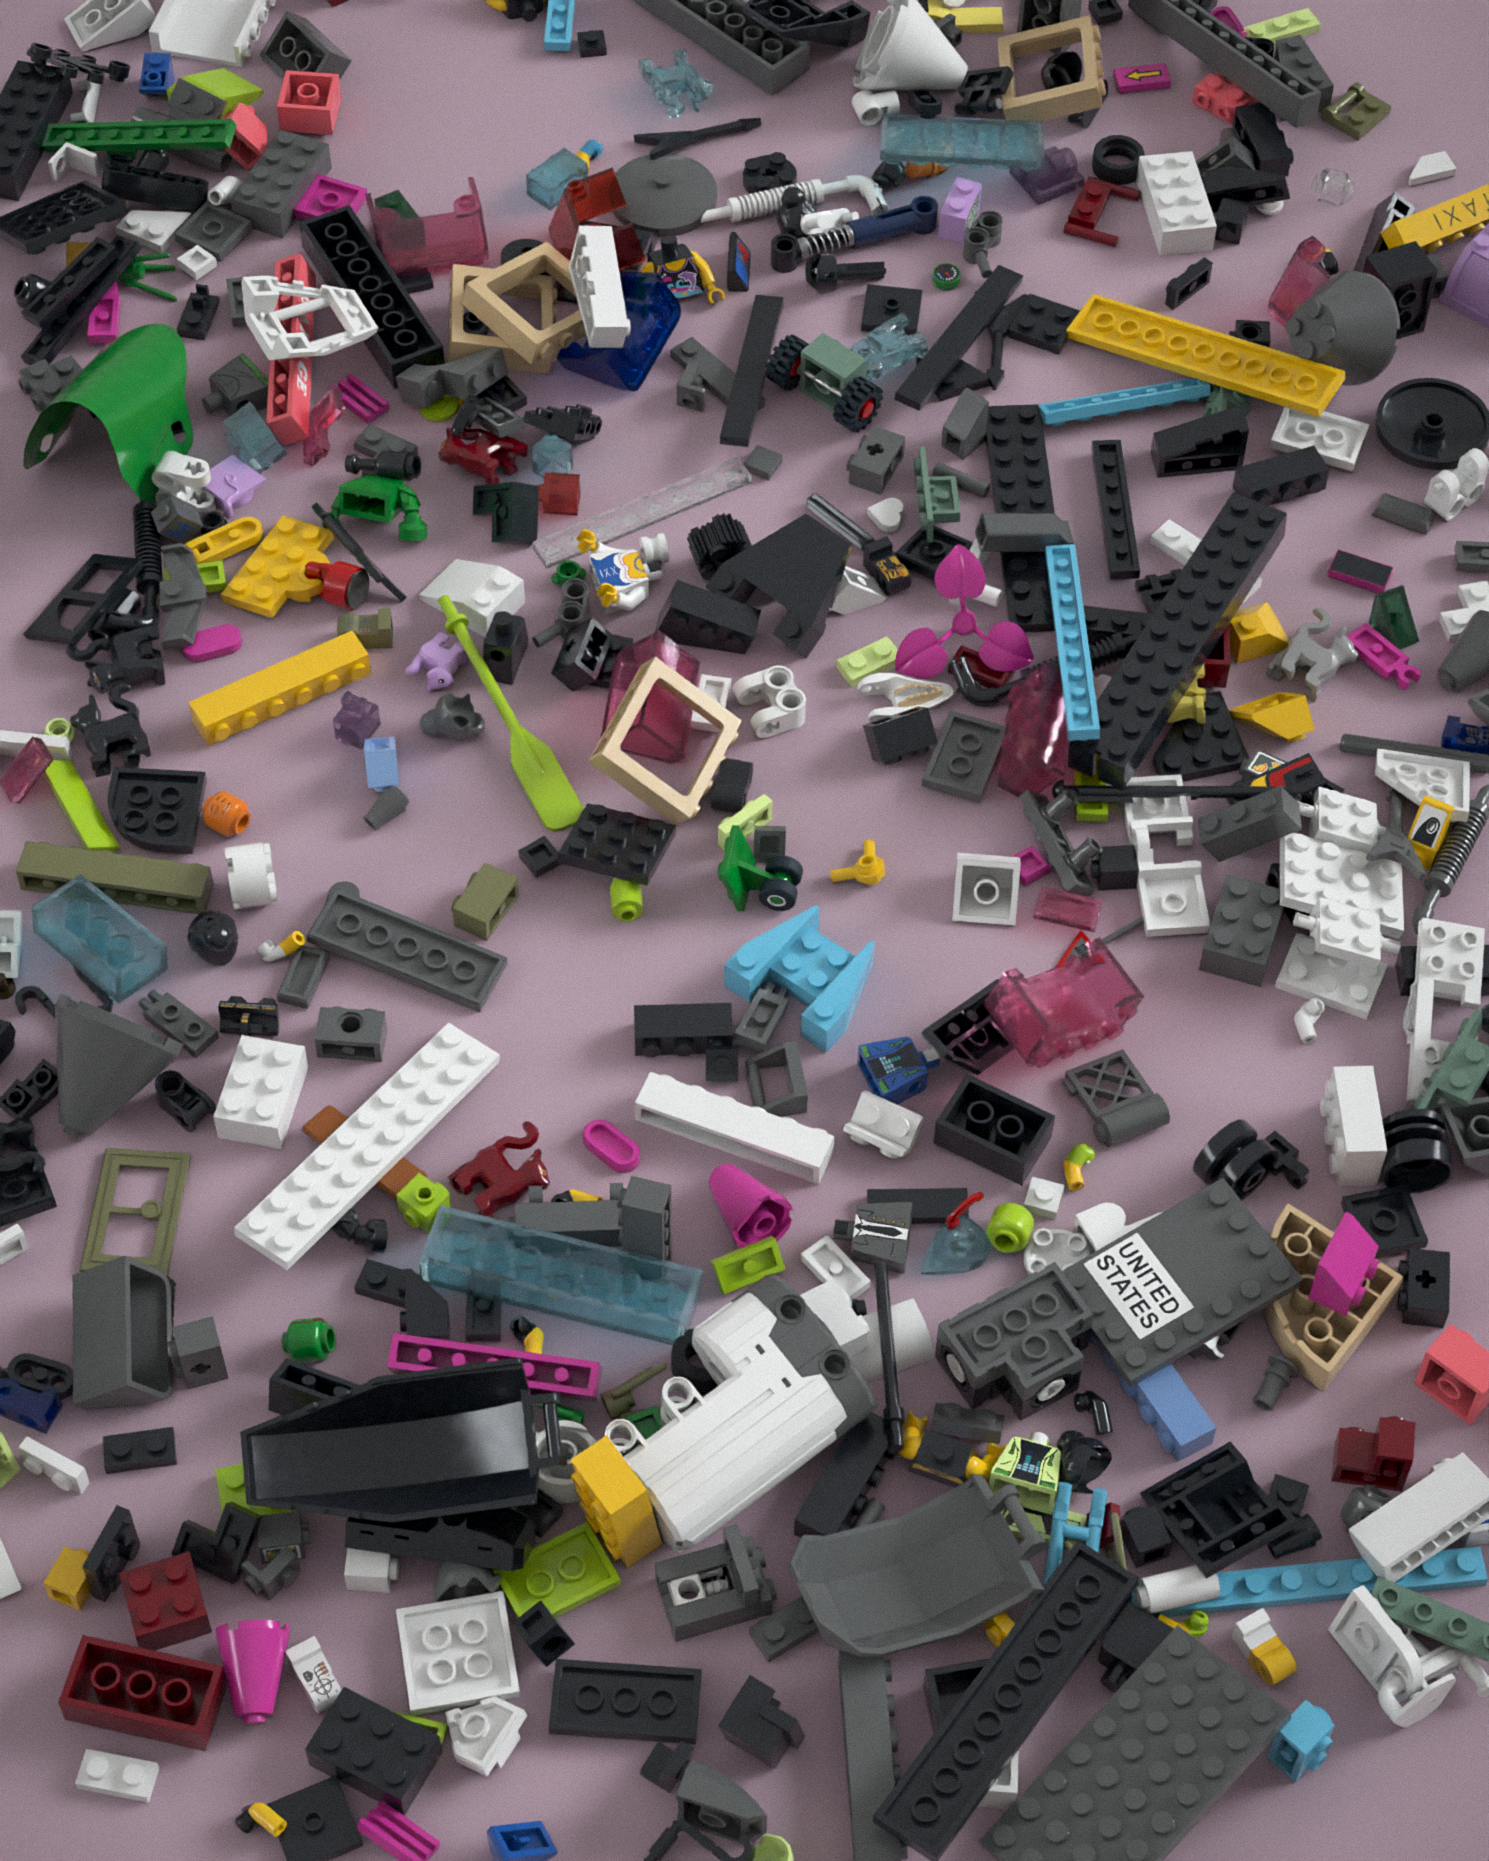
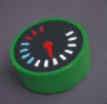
M940 264L933 270V283L936 287L943 290L954 289L960 283L961 272L953 264Z

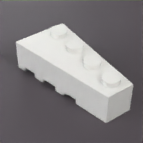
M579 226L569 264V271L589 347L623 348L625 337L630 335L631 325L630 320L626 316L612 226Z

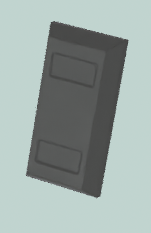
M1384 493L1381 495L1372 516L1427 535L1437 513L1432 509Z

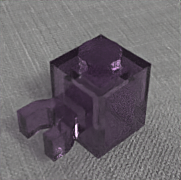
M347 690L341 698L343 707L333 718L335 738L345 745H352L362 750L364 739H370L381 725L379 707L367 701L366 698H360Z

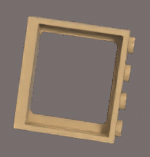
M1090 15L997 38L999 66H1009L1014 72L1006 94L1002 95L1003 112L1009 129L1103 107L1102 95H1106L1104 81L1100 77H1104V70L1101 60L1098 61V59H1102L1100 43H1096L1101 38L1098 25L1092 24ZM1082 42L1085 79L1083 81L1017 97L1014 58Z
M548 242L466 283L462 305L531 365L542 359H547L552 353L562 348L569 347L571 343L578 339L587 337L580 310L543 330H536L498 297L545 271L576 297L569 271L570 261Z
M453 264L449 283L448 362L488 348L498 347L502 348L507 369L549 374L551 363H556L558 351L552 353L547 359H542L531 365L500 337L469 334L463 330L464 305H462L466 283L493 269ZM538 274L501 294L541 300V330L556 323L558 310L553 305L556 304L557 288H553V276Z
M654 657L640 666L588 762L677 825L686 820H692L700 809L698 803L701 797L712 787L713 781L711 778L714 772L719 770L721 761L726 759L724 754L727 748L738 738L739 733L737 729L742 720L657 657ZM655 682L720 729L685 796L623 753L620 747Z

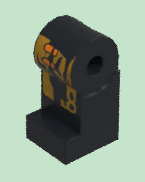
M886 536L864 545L863 565L871 577L875 578L883 592L889 596L911 587V578L906 566L900 562L892 550V542Z

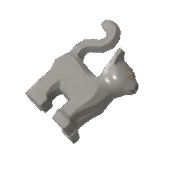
M1315 608L1313 610V614L1320 619V622L1305 623L1299 627L1295 635L1290 638L1287 648L1274 657L1266 672L1267 676L1277 682L1284 676L1282 671L1286 673L1287 678L1290 680L1294 677L1296 669L1306 674V688L1303 695H1306V698L1313 702H1316L1319 698L1320 686L1332 679L1340 666L1355 662L1359 655L1354 649L1353 642L1345 636L1346 626L1340 628L1333 638L1329 649L1320 646L1308 636V634H1320L1330 628L1332 624L1331 616L1322 608Z

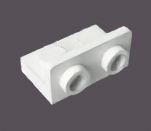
M863 1091L852 1119L849 1123L845 1124L843 1131L851 1134L850 1139L862 1145H869L871 1143L880 1147V1153L898 1159V1157L911 1153L925 1117L868 1091Z

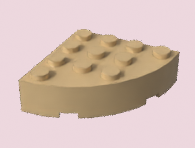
M1287 1203L1275 1222L1270 1238L1302 1277L1303 1284L1298 1289L1264 1308L1263 1311L1271 1334L1284 1356L1298 1367L1303 1377L1324 1392L1397 1297L1403 1276L1380 1262L1373 1279L1366 1278L1362 1285L1367 1289L1358 1307L1352 1305L1347 1316L1308 1299L1317 1266L1334 1232Z

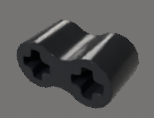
M730 758L721 761L718 778L712 794V809L735 813L743 809L752 782L753 762Z

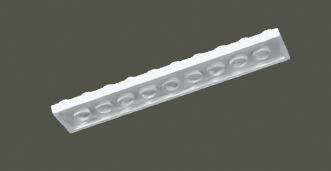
M450 1023L445 1025L234 1227L235 1236L285 1270H288L499 1063L500 1054Z

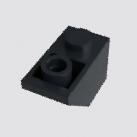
M411 1268L404 1269V1277H398L399 1298H405L406 1311L400 1312V1331L407 1332V1335L449 1338V1303Z

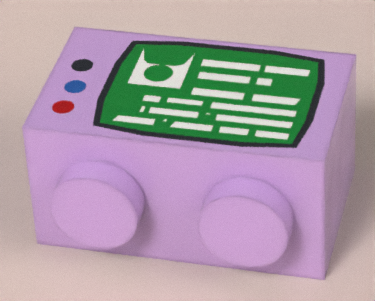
M956 177L940 211L938 237L964 244L965 232L974 223L980 210L982 183Z

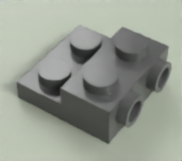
M72 355L51 365L43 359L19 370L21 378L18 379V383L22 392L25 395L29 394L36 410L41 412L83 369Z

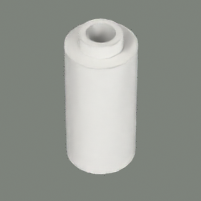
M1195 1565L1141 1578L1139 1580V1587L1135 1588V1597L1139 1608H1145L1149 1614L1220 1596L1217 1574L1215 1573L1206 1579Z

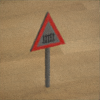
M1141 917L1094 944L1080 930L1055 966V969L1108 963V960L1098 948L1143 924L1144 919Z

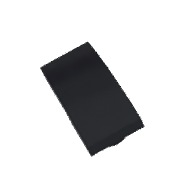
M43 1059L23 1082L16 1079L0 1097V1108L14 1119L30 1118L58 1095L57 1069Z

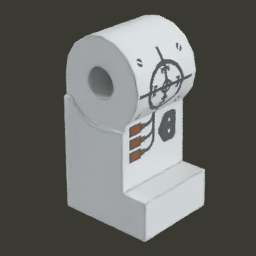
M313 1636L287 1649L285 1653L290 1669L312 1707L319 1715L331 1708L340 1694L341 1688L332 1674V1669L322 1652L321 1646L316 1637Z

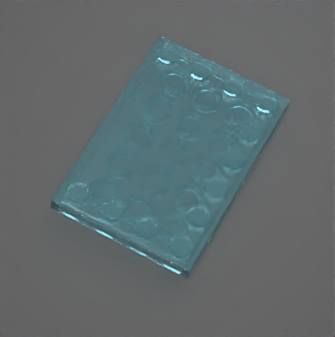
M882 114L880 160H885L889 164L909 161L915 165H927L930 162L939 163L945 167L967 164L971 168L992 165L997 169H1009L1010 166L1033 171L1044 167L1042 121L936 116L934 119H923L920 115Z

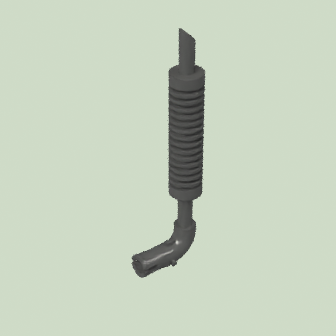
M1489 785L1483 786L1479 790L1475 800H1469L1467 822H1454L1424 881V886L1428 893L1422 904L1416 907L1412 919L1413 928L1417 935L1419 921L1423 917L1432 919L1434 916L1433 909L1439 897H1446L1451 893L1489 818V808L1486 806L1489 800Z

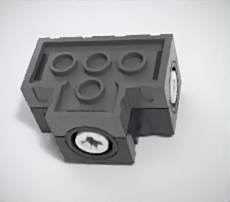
M1053 1262L1046 1266L1044 1270L1038 1273L1035 1272L1016 1282V1285L1010 1288L1007 1287L988 1297L986 1301L963 1310L956 1317L948 1318L939 1323L935 1358L971 1409H975L981 1406L984 1401L992 1400L1002 1394L1007 1403L1011 1404L1014 1413L1021 1421L1078 1390L1084 1356L1080 1351L1088 1347L1094 1314L1056 1262Z

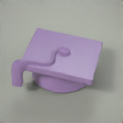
M231 455L210 469L211 480L208 485L202 488L215 497V503L223 507V516L230 519L234 516L232 508H238L247 504L252 499L254 490L266 483L267 480L236 456Z

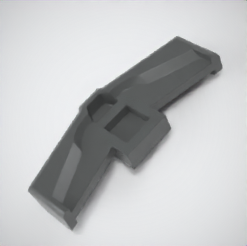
M182 543L162 546L161 552L171 580L160 582V607L163 613L171 612L161 645L164 650L192 646L204 604L207 602V587L202 581L192 549Z

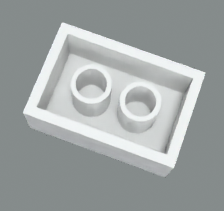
M241 1035L213 1116L218 1138L282 1149L309 1068L305 1046Z
M1373 1066L1333 1067L1330 1080L1325 1081V1097H1321L1320 1100L1321 1116L1327 1118V1125L1324 1130L1326 1145H1331L1332 1154L1329 1155L1330 1173L1335 1174L1337 1186L1377 1185L1387 1154V1146Z

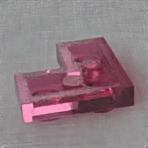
M331 387L309 413V436L303 439V463L314 467L321 458L327 456L330 449L328 429L335 420H339L343 415L342 391L337 388Z

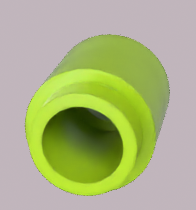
M614 878L610 885L612 915L624 922H630L639 918L643 913L641 885Z

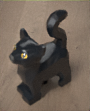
M158 625L137 628L130 632L115 634L110 638L94 640L83 651L77 650L75 645L68 644L66 648V653L72 660L85 662L90 677L87 685L97 689L101 694L106 693L120 683H127L133 686L147 680H154L158 685H165L161 651L152 647V641L159 639ZM104 650L109 653L112 664L91 659L98 651Z
M117 684L109 693L111 704L117 709L126 711L127 714L101 721V712L92 694L89 695V704L80 707L77 714L70 717L72 727L77 728L84 734L87 748L93 754L90 760L96 777L111 773L110 753L124 751L125 755L122 759L126 768L139 767L141 754L146 757L151 756L147 735L140 725L139 709L135 703L121 698V695L131 691L132 687L130 684Z
M17 1118L9 1123L0 1122V1173H12L29 1164L33 1165L32 1170L34 1174H39L43 1171L46 1164L45 1159L38 1154V1150L34 1145L35 1129L29 1118ZM7 1147L22 1152L9 1160L3 1159V1153Z

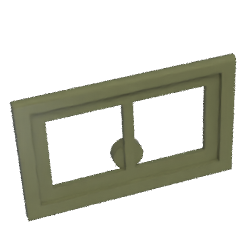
M118 1148L105 1149L80 1272L122 1257L103 1255L102 1250L110 1214L143 1216L144 1219L149 1221L159 1218L151 1258L127 1257L158 1269L168 1276L191 1154ZM120 1166L169 1170L162 1206L156 1200L144 1202L141 1208L112 1206Z

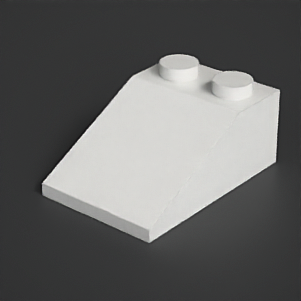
M87 0L64 18L79 48L84 52L140 35L151 27L157 15L148 0Z
M455 559L419 594L420 600L442 613L444 612L438 603V598L442 595H448L458 614L462 613L467 616L469 620L467 628L484 638L495 613L506 611L514 615L525 604L523 579L501 566Z

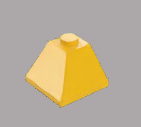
M1268 602L1239 609L1229 623L1230 653L1237 664L1281 652L1287 648L1289 643L1286 633Z
M1279 691L1228 709L1233 719L1273 737L1287 739V742L1302 740L1305 738V733L1315 730L1306 695Z

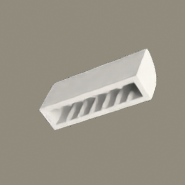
M914 1298L892 1305L891 1313L897 1372L933 1360L934 1351L929 1331ZM878 1311L863 1316L870 1330L867 1336V1349L850 1357L866 1383L883 1378Z
M1462 1452L1349 1528L1352 1541L1364 1561L1377 1576L1391 1582H1396L1489 1518V1478Z

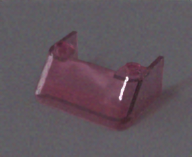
M468 177L469 195H463L455 200L453 204L454 212L400 220L398 212L390 208L375 210L371 193L365 194L371 237L398 278L451 270L453 264L480 265L489 259L482 206L474 177Z

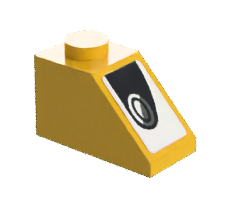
M1425 795L1407 837L1423 868L1430 871L1444 844L1454 806Z

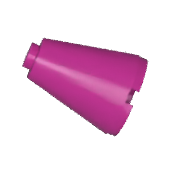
M733 1164L720 1165L712 1171L708 1181L709 1188L733 1241L739 1248L770 1236L776 1238V1241L783 1237L791 1225L792 1219L789 1213L790 1210L793 1211L792 1205L785 1197Z
M247 1620L238 1621V1629L228 1630V1623L216 1628V1638L235 1717L243 1719L244 1725L265 1724V1718L273 1715L286 1654L285 1651L290 1635V1625L287 1623L280 1628L279 1621Z

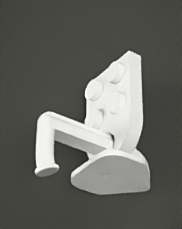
M1364 1585L1352 1590L1328 1628L1331 1635L1378 1692V1700L1382 1709L1393 1723L1403 1728L1411 1726L1431 1714L1441 1704L1455 1684L1456 1678L1449 1674L1430 1685L1427 1681L1456 1665H1459L1477 1688L1478 1697L1485 1698L1489 1696V1676L1472 1655L1444 1644L1419 1658L1402 1630L1395 1625L1382 1609L1377 1599L1369 1593ZM1410 1698L1411 1700L1403 1707L1399 1704V1702Z

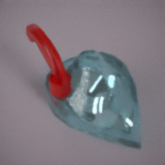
M982 1192L968 1197L946 1217L945 1224L937 1232L925 1257L921 1274L945 1275L964 1273L979 1268L985 1262L991 1247L987 1234L975 1221L961 1216L971 1205L983 1199L984 1194Z

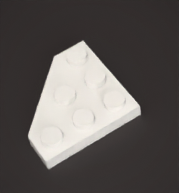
M1377 748L1375 776L1418 806H1420L1425 795L1454 806L1450 822H1467L1469 816L1470 762Z

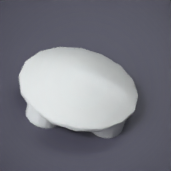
M1038 1229L1025 1249L1024 1266L1029 1275L1044 1270L1046 1266L1053 1262H1056L1063 1271L1090 1255L1087 1240L1082 1234L1064 1229Z

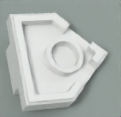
M496 1696L480 1700L481 1704L462 1710L455 1708L445 1712L452 1739V1749L457 1763L484 1776H488L494 1766L502 1768L521 1739L518 1729L527 1717L524 1709Z

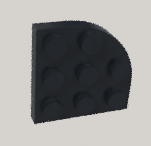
M113 767L107 799L110 817L116 830L127 841L145 850L193 854L207 782L206 772Z

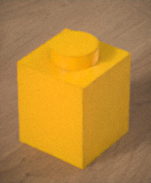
M66 1546L63 1548L43 1582L50 1599L81 1611L91 1594L82 1568L90 1553L89 1551L78 1548L75 1551Z

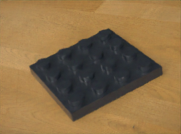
M83 180L1 216L0 238L28 255H37L44 252L46 247L53 243H65L71 239V235L78 232L86 233L96 228V224L103 221H114L120 217L121 213L128 210L124 200L87 180Z

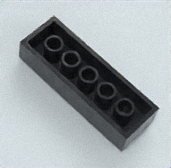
M18 60L0 94V198L14 201L20 200L44 152L42 143L48 125L59 122L73 94L71 80L69 77L61 75L62 68Z

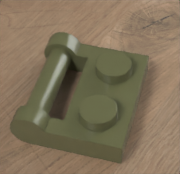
M1356 82L1348 88V92L1333 105L1326 106L1321 111V117L1328 124L1359 141L1390 114L1391 105L1366 92L1363 85ZM1354 100L1358 102V104L1344 116L1339 114Z

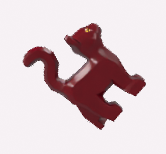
M448 427L446 429L447 439L441 444V450L438 452L440 461L448 465L458 464L467 472L485 478L486 484L499 483V478L494 472L496 467H502L504 473L508 476L517 473L518 468L515 465V459L518 455L523 458L527 456L528 445L508 436L499 438L481 428H465L461 436L454 437L451 434V428ZM462 439H463V440H467V441H469V440H475V441H474L473 443L469 444V445H466V444H464V442L462 441Z
M525 1121L522 1124L526 1132L525 1137L505 1136L497 1140L493 1145L479 1150L473 1160L463 1164L448 1176L449 1184L459 1195L461 1193L465 1196L472 1192L473 1185L478 1182L482 1183L486 1190L477 1195L474 1203L480 1210L478 1217L486 1226L493 1222L492 1214L515 1203L522 1195L529 1191V1186H542V1189L546 1190L550 1185L548 1171L541 1161L542 1152L539 1148L533 1152L518 1170H514L503 1155L507 1148L524 1150L532 1147L537 1142L539 1131L532 1122Z

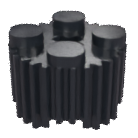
M725 513L722 515L717 514L712 517L711 523L707 522L705 526H701V529L698 526L691 529V533H688L689 537H687L690 545L689 549L704 580H711L723 562L752 546L744 525L737 519L733 520L730 513L727 515Z

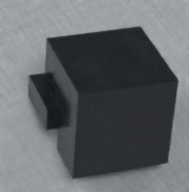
M749 1675L718 1726L726 1740L775 1769L788 1747L791 1745L798 1749L805 1735L798 1720L779 1709L781 1702L773 1698L776 1691Z

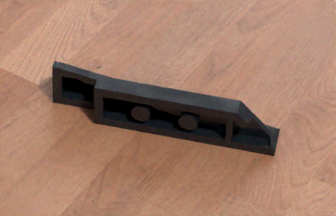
M1396 192L1377 205L1354 271L1363 273L1366 256L1388 250L1381 235L1383 230L1393 222L1408 217L1414 212L1416 207Z

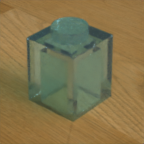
M548 432L531 448L533 472L552 484L556 485L573 469L572 444L554 433Z

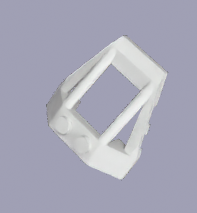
M274 276L242 278L245 321L269 360L325 356L364 341L377 332L378 327L355 290L321 285L320 289L305 287L303 281L293 280L292 284L278 282V277ZM279 295L316 298L274 311ZM331 306L346 331L309 342L303 332L286 333L280 321Z

